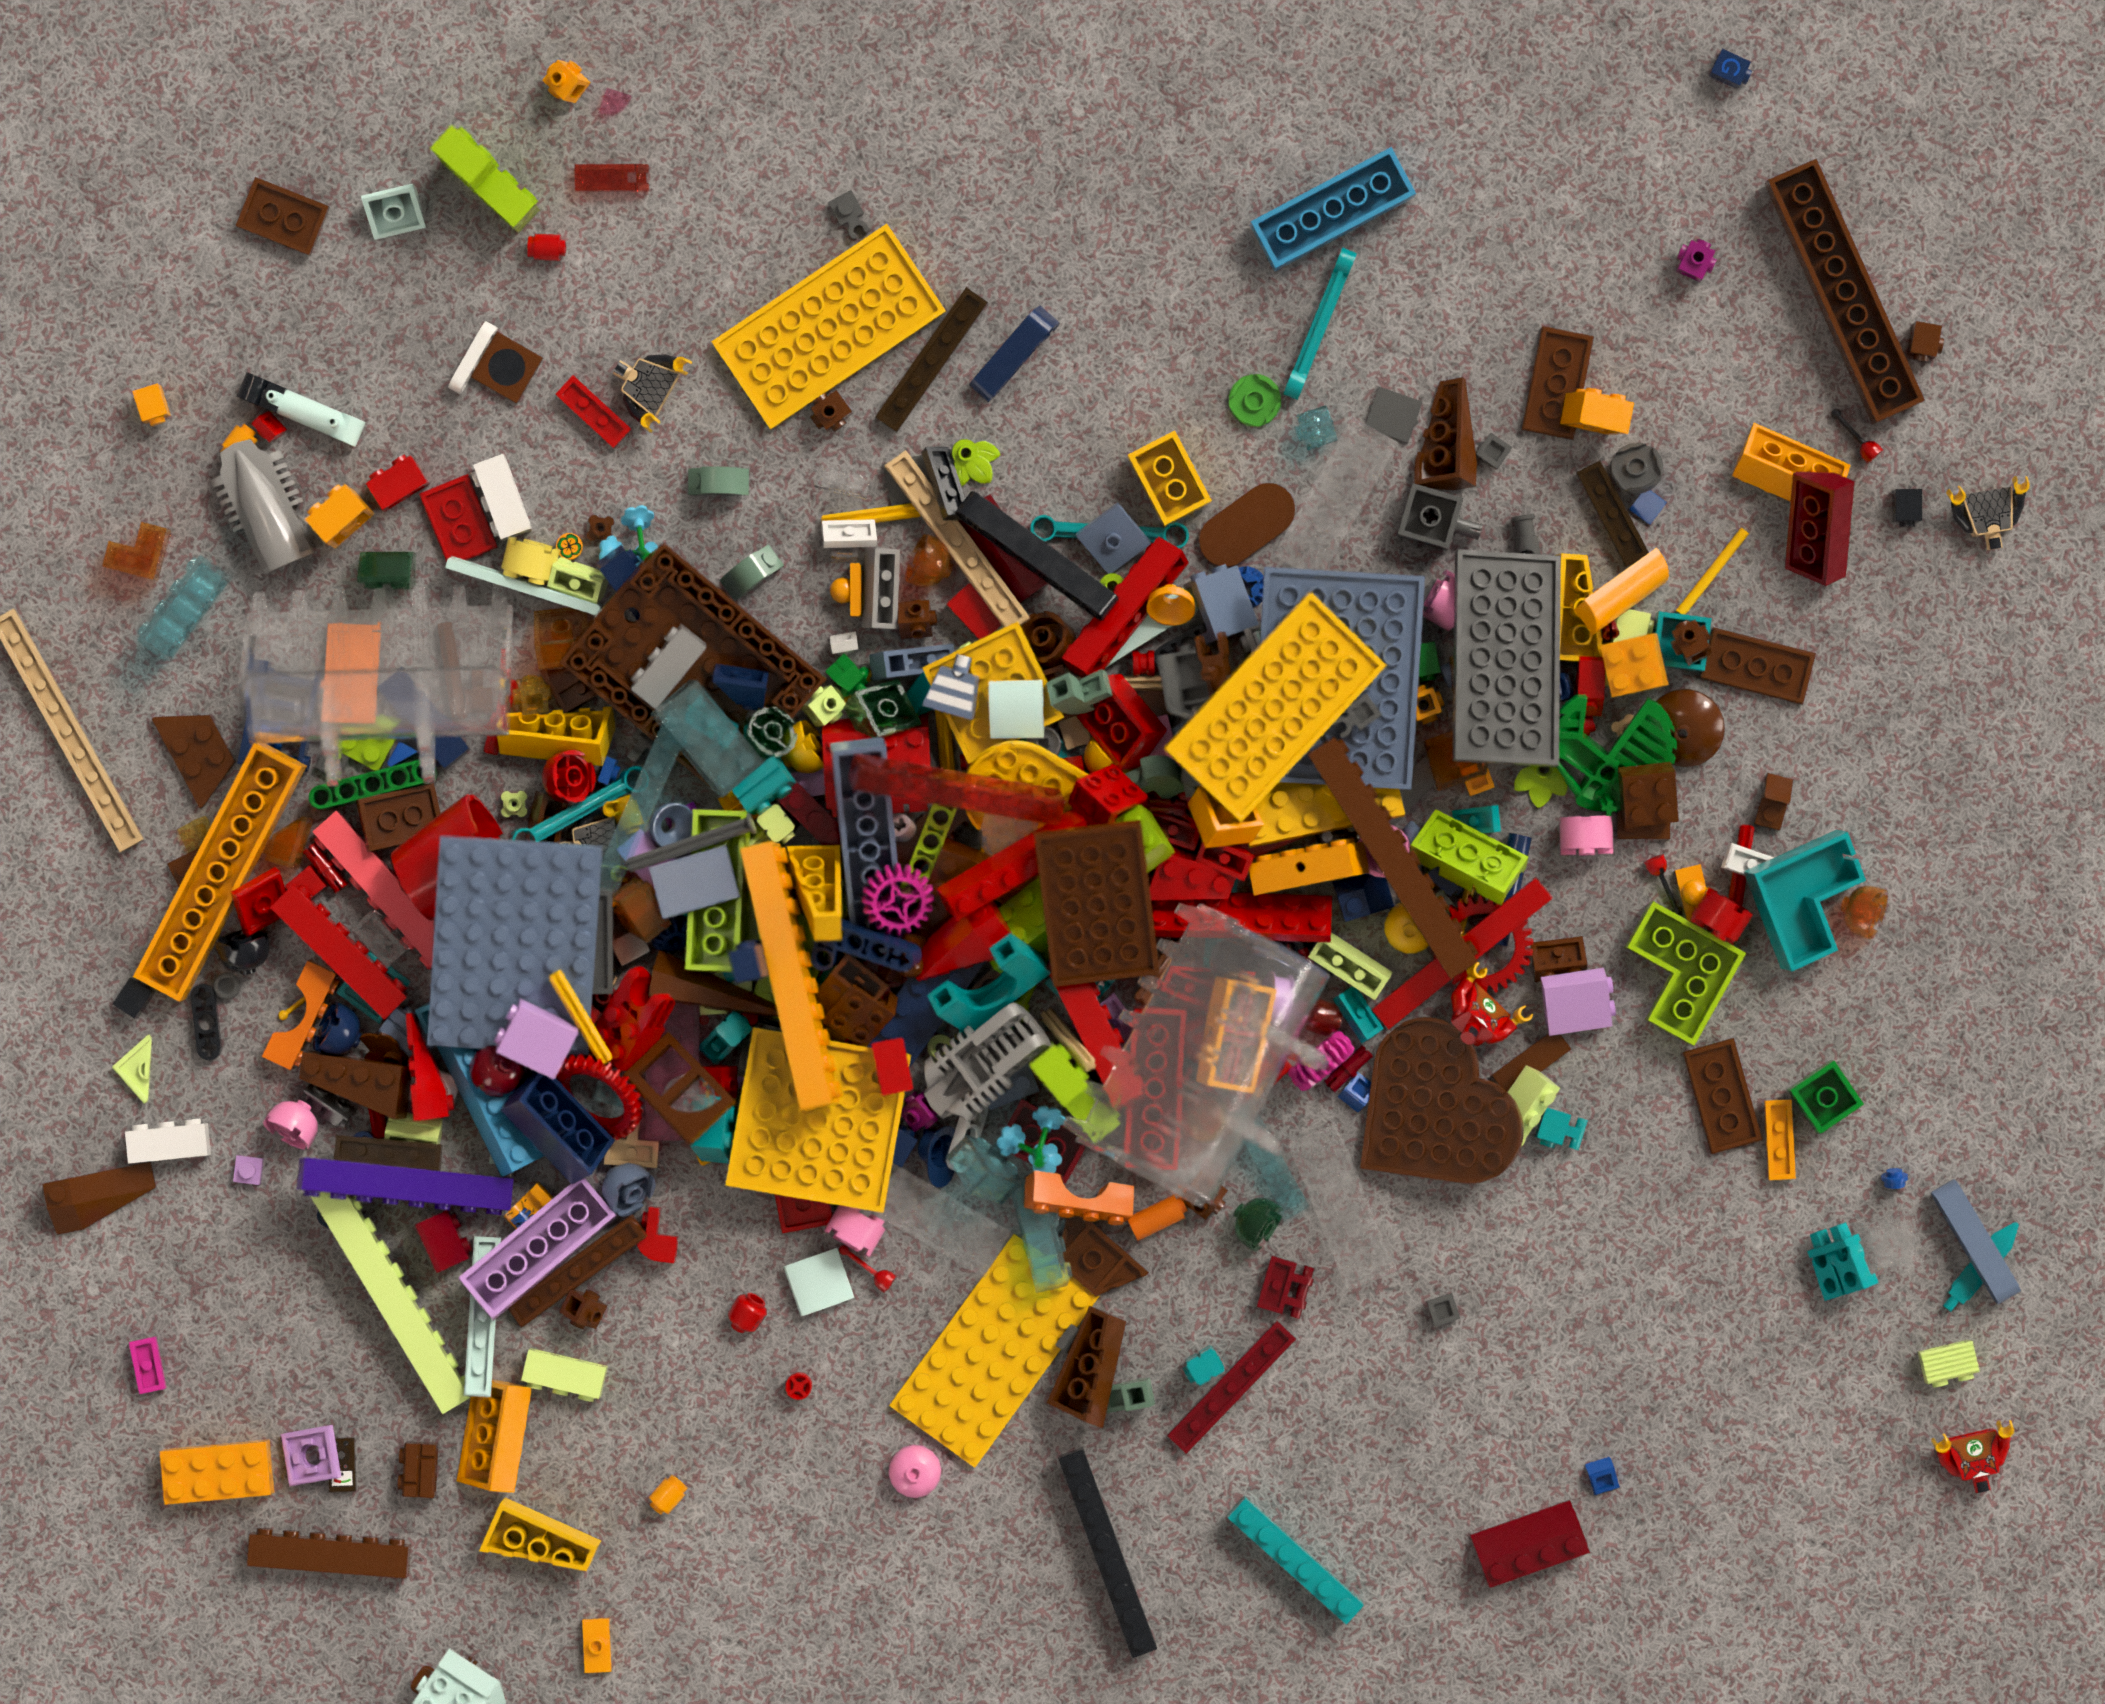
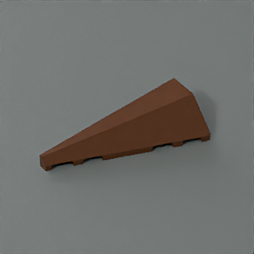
M659 950L652 971L649 997L655 994H669L675 1003L704 1006L705 1009L779 1017L776 1004L709 972L685 970V961Z

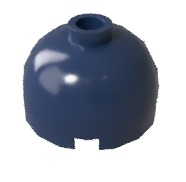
M336 1002V1005L332 1004L325 1012L319 1026H322L320 1037L314 1036L313 1049L322 1054L341 1056L346 1054L352 1047L356 1048L361 1041L359 1038L362 1034L359 1033L360 1022L355 1012L339 1002Z

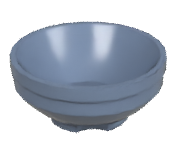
M667 803L660 806L650 821V834L655 844L662 847L691 837L693 812L687 806L680 803ZM669 817L672 821V827L668 832L664 833L661 830V822L664 818Z

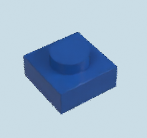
M606 756L598 782L609 785L611 781L615 782L621 769V767L617 766L618 760Z

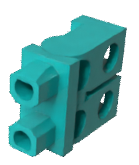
M1846 1222L1830 1228L1833 1242L1830 1241L1827 1229L1810 1234L1813 1249L1808 1250L1807 1253L1809 1258H1812V1264L1824 1301L1860 1291L1879 1283L1876 1274H1871L1864 1258V1249L1859 1243L1861 1241L1859 1233L1851 1235Z

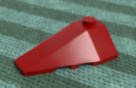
M994 901L987 903L958 921L952 917L927 939L928 941L921 950L923 970L916 977L917 981L920 982L948 974L949 971L962 967L965 969L973 967V964L995 960L989 948L1009 933L1012 934Z
M414 1012L406 1013L408 1048L412 1052L409 1069L411 1076L414 1077V1083L411 1085L414 1121L450 1116V1111L454 1110L453 1094L448 1095V1088L427 1045Z

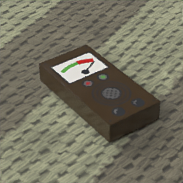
M355 1437L335 1438L341 1477L329 1479V1492L357 1491Z

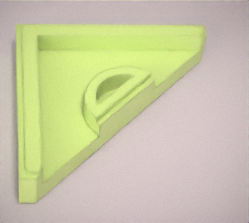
M150 1034L112 1066L115 1072L144 1104L148 1102L152 1046Z

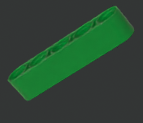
M419 759L318 785L310 791L309 801L316 809L328 811L355 804L358 799L434 783L438 777V769L430 760ZM424 765H429L432 770L431 775L426 779L420 778L419 769ZM397 772H404L406 775V780L401 785H395L393 782V776ZM378 778L380 781L379 789L375 792H370L367 788L369 780ZM352 785L354 787L353 796L346 799L343 798V787ZM321 791H326L329 795V799L324 805H318L316 802V796Z

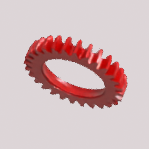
M1480 894L1478 901H1475L1472 895H1468V904H1465L1460 898L1457 901L1459 908L1452 904L1449 905L1451 915L1448 914L1451 920L1456 917L1460 923L1465 918L1475 914H1490L1500 904L1490 899L1485 901L1484 897ZM1528 919L1512 931L1515 948L1510 962L1499 972L1474 980L1486 992L1490 985L1494 992H1498V983L1506 989L1508 988L1507 979L1514 983L1517 982L1515 972L1521 975L1525 973V969L1521 965L1529 966L1530 960L1525 956H1532L1533 949L1527 946L1534 943V939L1527 938L1528 935L1532 934V928H1523L1528 924ZM1466 970L1455 976L1452 984L1455 985L1463 977L1467 978Z
M579 1054L577 1058L574 1055H570L568 1059L565 1058L555 1078L572 1096L573 1094L570 1089V1078L572 1075L584 1074L593 1076L609 1085L621 1099L624 1113L616 1118H604L590 1111L588 1112L616 1140L627 1137L636 1129L643 1118L641 1115L644 1112L641 1108L643 1101L638 1100L641 1096L640 1093L633 1091L636 1087L635 1084H627L626 1082L629 1077H620L621 1070L613 1071L611 1063L604 1066L601 1058L594 1062L591 1055L587 1059L582 1054Z

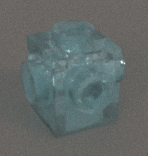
M1326 405L1296 415L1299 426L1294 427L1298 441H1304L1307 450L1338 441L1333 420Z

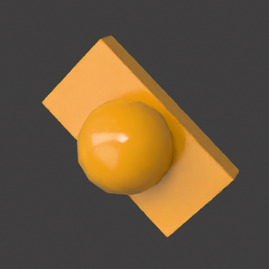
M850 563V579L844 577L837 578L832 582L829 590L831 597L837 603L843 604L850 601L851 618L862 616V566L860 563Z
M1701 864L1674 870L1685 918L1688 921H1691L1692 912L1707 889Z

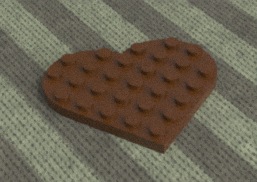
M1431 1017L1410 1019L1401 1023V1025L1387 1034L1381 1042L1373 1066L1360 1169L1475 1184L1498 1177L1517 1158L1524 1136V1125L1520 1109L1514 1098L1503 1087L1493 1081L1479 1078V1062L1473 1044L1468 1045L1462 1042L1460 1038L1461 1031L1450 1022Z

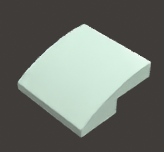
M1042 680L989 681L990 739L1044 738Z
M837 1248L783 1266L800 1316H805L854 1298Z

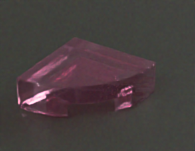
M606 88L599 114L613 115L612 113H619L625 106H628L632 96Z

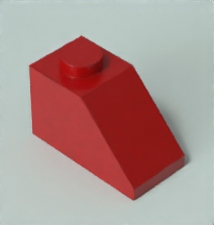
M1579 656L1574 696L1577 694H1585L1587 696L1585 716H1602L1606 672L1603 657Z
M1202 842L1196 861L1245 881L1255 856L1239 844L1205 848Z

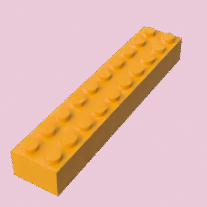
M262 741L254 742L133 976L134 978L179 1002L187 999L215 945V941H217L235 906L231 891L247 883L307 765Z
M773 841L741 848L800 1110L812 1111L840 1104L839 1098L843 1096L839 1081L835 1082L833 1071L837 1069L833 1055L829 1056L827 1045H830L829 1033L827 1029L823 1030L821 1019H824V1011L821 1003L817 1004L815 993H818V985L815 977L811 978L809 967H812L811 955L809 951L805 952L803 941H806V933L803 925L799 926L797 915H800V907L797 899L793 900L791 889H794V881L791 873L787 874L785 863H788L785 847L781 848L779 843Z

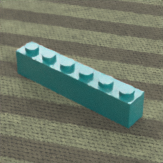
M1245 1495L1227 1514V1518L1346 1625L1364 1606V1603Z

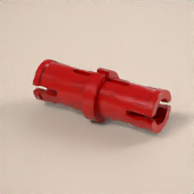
M313 843L302 852L317 869L316 874L325 879L335 894L349 884L334 867L335 864L332 860L329 861L316 843Z

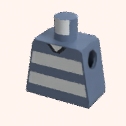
M956 654L953 668L941 666L922 706L969 720L974 719L979 676L968 673L972 658Z

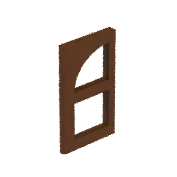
M669 1031L623 1074V1077H629L628 1083L635 1084V1090L640 1093L648 1104L689 1146L736 1103ZM673 1047L692 1068L660 1097L641 1075L669 1048ZM700 1077L721 1097L712 1106L696 1112H682L670 1107Z

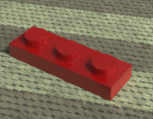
M574 375L555 394L612 448H615L632 430Z

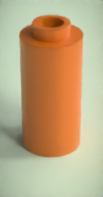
M1173 1194L1134 1213L1128 1222L1137 1241L1185 1219L1183 1213L1188 1210L1181 1200L1182 1198L1176 1199Z

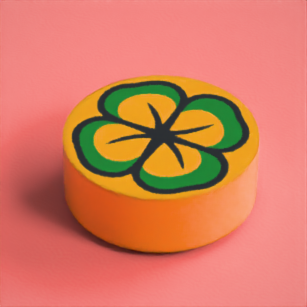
M566 533L559 537L556 548L560 549L559 555L561 557L574 560L581 555L583 543L577 535Z

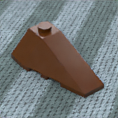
M1460 377L1440 381L1431 408L1433 415L1429 428H1425L1422 436L1425 438L1422 450L1417 452L1415 458L1414 484L1452 491L1476 487L1477 460L1466 380Z
M150 1161L42 1184L47 1210L58 1235L87 1228L156 1188V1183Z

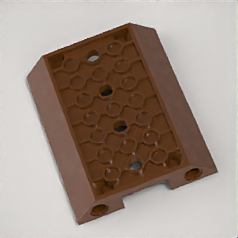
M665 542L661 543L640 563L580 632L559 661V663L722 798L757 759V753L789 717L792 719L826 680L821 673ZM627 609H637L640 617L636 621H628L624 616ZM682 624L706 643V649L658 708L655 709L631 690L633 682L630 679L638 668L644 669L650 662L647 660L650 653L656 647L661 649L665 644L666 640H664V637L673 626L677 629ZM716 663L769 671L764 707L757 710L761 713V719L758 722H749L746 719V714L750 710L743 709L742 705L736 704L719 687L717 689H710L706 686V679L714 675ZM694 695L739 724V727L725 747H722L680 719V715Z

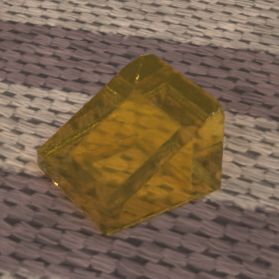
M207 816L197 818L177 829L188 853L200 848L209 831L211 824Z

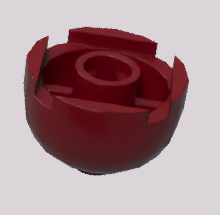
M490 1045L484 1049L480 1048L475 1053L474 1058L470 1062L469 1074L473 1084L486 1092L484 1094L500 1097L512 1092L521 1083L524 1076V1065L497 1053L496 1046Z

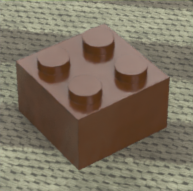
M1671 762L1618 768L1621 818L1626 828L1679 822L1676 773Z

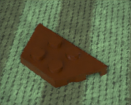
M195 715L152 718L199 808L205 807L209 798L236 763L212 716Z
M1079 1216L1066 1219L1056 1262L1093 1295H1100L1144 1277L1149 1273L1094 1223L1085 1221L1083 1217Z

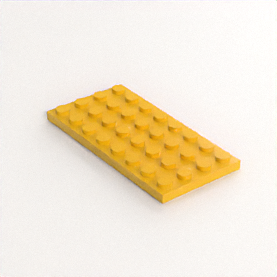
M885 224L711 342L770 430H772L811 404L820 395L827 393L946 313V310L888 224Z
M1308 592L1163 749L1239 822H1242L1386 665L1312 592Z
M1013 1234L889 1406L975 1468L1061 1350L1056 1346V1342L1070 1324L1078 1327L1085 1317L1089 1306H1093L1100 1295H1093L1071 1274L1016 1234Z

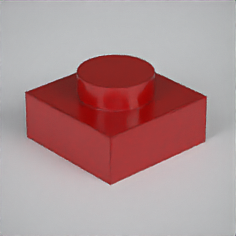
M270 411L261 414L251 423L257 429V433L269 443L281 437L287 430Z

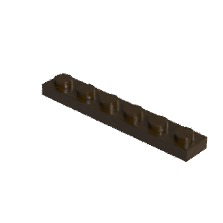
M967 287L964 289L877 413L876 419L896 433L899 431L988 304L986 300Z

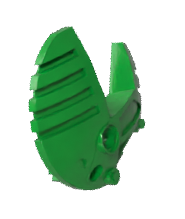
M1577 694L1559 709V714H1564L1559 716V758L1566 760L1583 772L1585 776L1580 785H1578L1560 761L1559 766L1556 768L1564 778V782L1573 792L1576 803L1579 806L1605 812L1606 816H1611L1612 812L1621 811L1618 768L1663 762L1674 764L1676 756L1672 753V747L1677 750V740L1671 735L1670 729L1674 732L1675 729L1662 705L1647 697L1627 727L1607 751L1583 732L1587 696L1585 694ZM1606 766L1612 767L1609 773H1600L1602 768Z

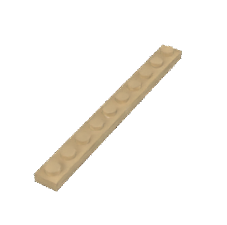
M12 609L0 616V640L119 852H123L143 841L144 838L17 611Z

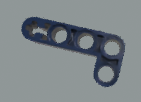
M1041 305L1035 308L973 378L969 386L989 403L1037 347L1059 326L1060 322Z
M841 919L842 940H815L811 954L812 965L819 971H826L837 965L842 959L843 952L903 972L916 966L922 959L921 949L916 944ZM854 935L861 939V946L854 942ZM878 943L885 947L886 954H882L879 951ZM823 951L830 955V962L824 959Z

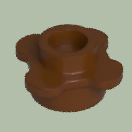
M597 515L589 517L590 529L587 532L589 540H606L608 536H613L611 534L612 526L614 525L612 517L599 518ZM599 526L603 527L602 531L598 530Z

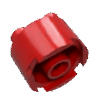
M1707 887L1693 910L1690 920L1698 926L1712 931L1711 934L1722 941L1733 945L1735 941H1738L1754 914L1730 898L1719 895L1718 891Z

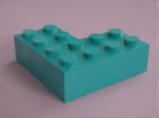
M1836 829L1744 871L1781 969L1792 972L1838 951L1820 901L1866 881L1858 858L1848 856L1843 858L1842 854L1850 856L1856 854L1849 833Z

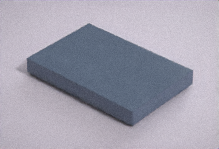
M726 845L649 867L663 919L741 897Z

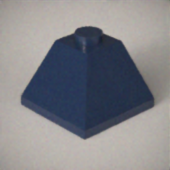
M716 663L713 682L736 704L742 705L743 709L758 710V708L764 707L769 671Z
M1365 873L1331 880L1344 922L1394 907L1386 877H1375Z

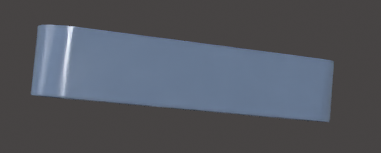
M1953 1179L1932 1191L1931 1195L1995 1303L1999 1305L2021 1292L2016 1279L1957 1181Z

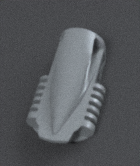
M251 439L234 443L221 451L222 467L218 477L210 482L213 489L224 485L225 489L216 493L217 498L228 494L229 497L220 501V504L225 506L232 503L233 506L224 510L225 515L237 513V515L229 518L228 522L229 524L239 520L241 524L231 529L233 533L244 529L264 575L314 554L310 541L294 508L304 501L302 497L293 501L290 499L300 492L298 489L289 492L286 490L295 485L294 480L286 483L282 481L292 476L290 471L279 475V471L288 467L286 462L275 466V462L284 458L281 450L275 452L260 450Z
M1017 1003L1004 1007L976 1031L967 1026L964 1029L966 1035L962 1032L957 1034L960 1043L955 1038H952L949 1041L951 1047L947 1044L942 1046L944 1053L940 1050L934 1053L937 1060L930 1056L924 1061V1073L927 1083L924 1095L930 1107L941 1118L944 1119L956 1114L963 1116L968 1122L976 1116L975 1111L980 1113L984 1110L981 1103L988 1107L991 1104L989 1098L993 1101L998 1099L995 1090L1000 1095H1003L1006 1092L1003 1085L1008 1089L1013 1087V1083L1009 1078L1051 1045L1048 1036L1038 1022L1025 1008Z

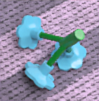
M643 505L636 508H627L624 511L625 515L621 517L623 525L637 532L639 546L632 550L639 559V562L636 564L637 566L658 547L655 542H648L644 545L643 530L651 525L654 513L651 510H647V507ZM608 536L606 540L600 542L601 552L599 560L622 545L615 536Z
M1039 1106L1038 1110L1033 1112L1032 1117L1041 1126L1042 1133L1039 1143L1035 1145L1034 1149L1024 1145L1025 1134L1018 1124L1003 1128L1001 1136L997 1140V1147L1000 1148V1152L1004 1156H1008L1011 1153L1016 1154L1022 1149L1030 1154L1028 1159L1033 1164V1171L1055 1173L1056 1166L1062 1163V1157L1057 1153L1058 1148L1054 1144L1045 1145L1044 1143L1047 1133L1051 1129H1059L1060 1125L1065 1124L1066 1118L1056 1108Z

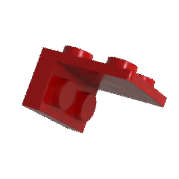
M1111 764L1077 779L1068 804L1090 825L1114 823L1119 813L1145 802L1148 795L1115 764Z

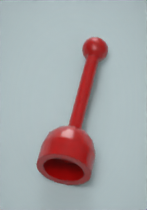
M841 1245L839 1247L841 1255H847L874 1275L875 1286L883 1293L895 1281L897 1276L891 1271L881 1270L877 1272L850 1252L848 1246Z

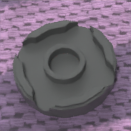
M1640 442L1631 443L1620 448L1610 464L1611 476L1616 486L1624 492L1633 494L1645 493L1653 489L1661 481L1664 472L1663 461L1659 452L1655 448Z

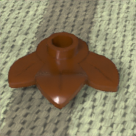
M366 1033L360 1036L359 1039L370 1050L366 1053L364 1059L406 1065L408 1061L407 1055L400 1049L399 1043L390 1035L380 1033L378 1036L377 1034Z

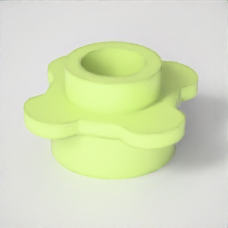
M505 791L502 793L503 808L501 813L504 817H510L511 815L524 817L527 814L528 810L525 808L527 794L524 791H519L518 793ZM514 801L517 803L515 807L512 806Z

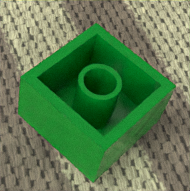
M1829 1060L1787 1089L1817 1134L1823 1133L1864 1105L1835 1060Z

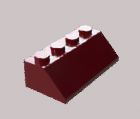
M1834 472L1793 473L1785 569L1824 586L1846 577L1855 481Z
M991 494L985 497V499L1001 510ZM958 520L1020 604L1048 585V583L962 520Z
M1570 1500L1470 1535L1489 1588L1590 1553Z

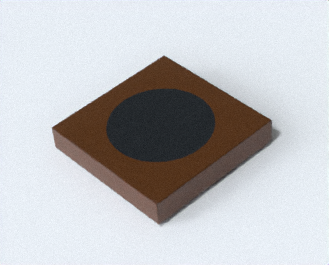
M497 331L471 378L518 404L544 358Z

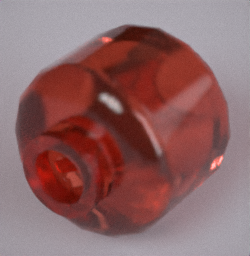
M1317 998L1310 1005L1306 1004L1304 1006L1301 1019L1304 1020V1026L1307 1031L1327 1037L1332 1032L1338 1031L1342 1021V1013L1339 1012V1007L1336 1004Z

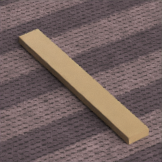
M905 450L885 464L886 470L1003 628L1019 621L1021 626L1029 621V615L958 520L943 521L931 483L908 452Z

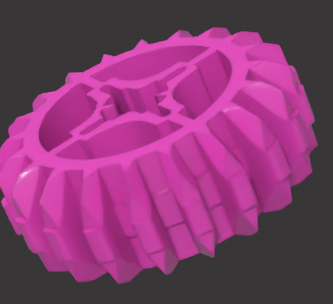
M896 863L895 870L891 871L889 865H886V873L882 874L881 871L876 870L877 879L868 878V883L872 887L866 886L863 888V892L867 895L862 897V903L866 904L863 908L864 913L870 914L868 920L870 923L876 922L875 926L878 930L885 926V932L890 934L892 929L895 928L896 935H900L901 929L905 928L906 932L910 934V926L914 924L916 928L920 929L919 919L927 921L928 916L925 912H932L933 910L932 905L928 904L934 901V896L929 894L933 891L932 886L927 884L928 878L926 876L920 877L921 872L919 869L911 873L910 865L907 864L904 870H901L900 864ZM896 881L910 883L916 888H901ZM889 884V892L882 896L881 900L877 901L880 891ZM894 890H896L898 896L900 895L902 909H900L898 903L895 902L894 897L896 896ZM919 898V901L914 910L907 914V907L909 906V904L915 902V899ZM885 910L887 912L892 910L897 912L900 917H890L881 911Z
M1341 1031L1335 1032L1289 1069L1288 1075L1296 1087L1301 1091H1307L1348 1059L1355 1048L1351 1044L1350 1039Z

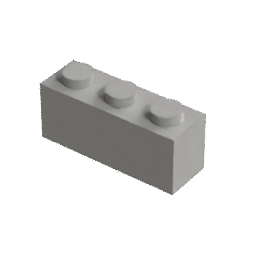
M865 548L862 628L897 629L900 549Z
M682 624L677 629L673 626L664 637V640H666L665 644L661 649L656 647L647 658L650 661L644 669L638 668L630 679L633 682L631 690L655 709L658 708L706 649V643Z

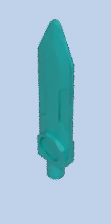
M2017 1222L1998 1230L1991 1236L2003 1259L2013 1247L2019 1227ZM1971 1262L1951 1284V1289L1947 1292L1950 1297L1943 1304V1307L1949 1312H1952L1958 1303L1963 1305L1967 1300H1970L1983 1284Z

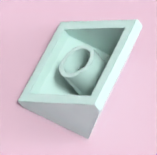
M413 184L361 196L374 240L426 228L417 188Z

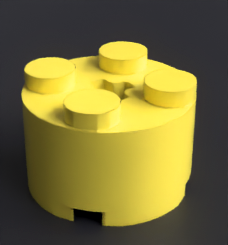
M509 536L501 568L504 569L503 575L512 578L527 576L529 577L528 582L539 585L548 584L553 563L558 561L560 549H552L553 546L524 539L523 542L517 541V537Z

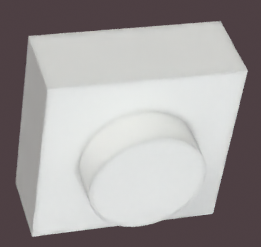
M856 631L830 636L832 654L848 655L857 650L858 640Z

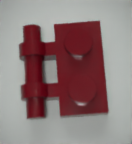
M1271 1255L1257 1307L1282 1314L1284 1306L1287 1304L1292 1306L1290 1316L1300 1319L1302 1309H1306L1307 1302L1305 1299L1309 1286L1312 1287L1314 1279L1312 1275L1315 1268L1304 1265L1302 1275L1294 1273L1297 1266L1296 1262ZM1292 1281L1299 1283L1295 1298L1288 1296Z

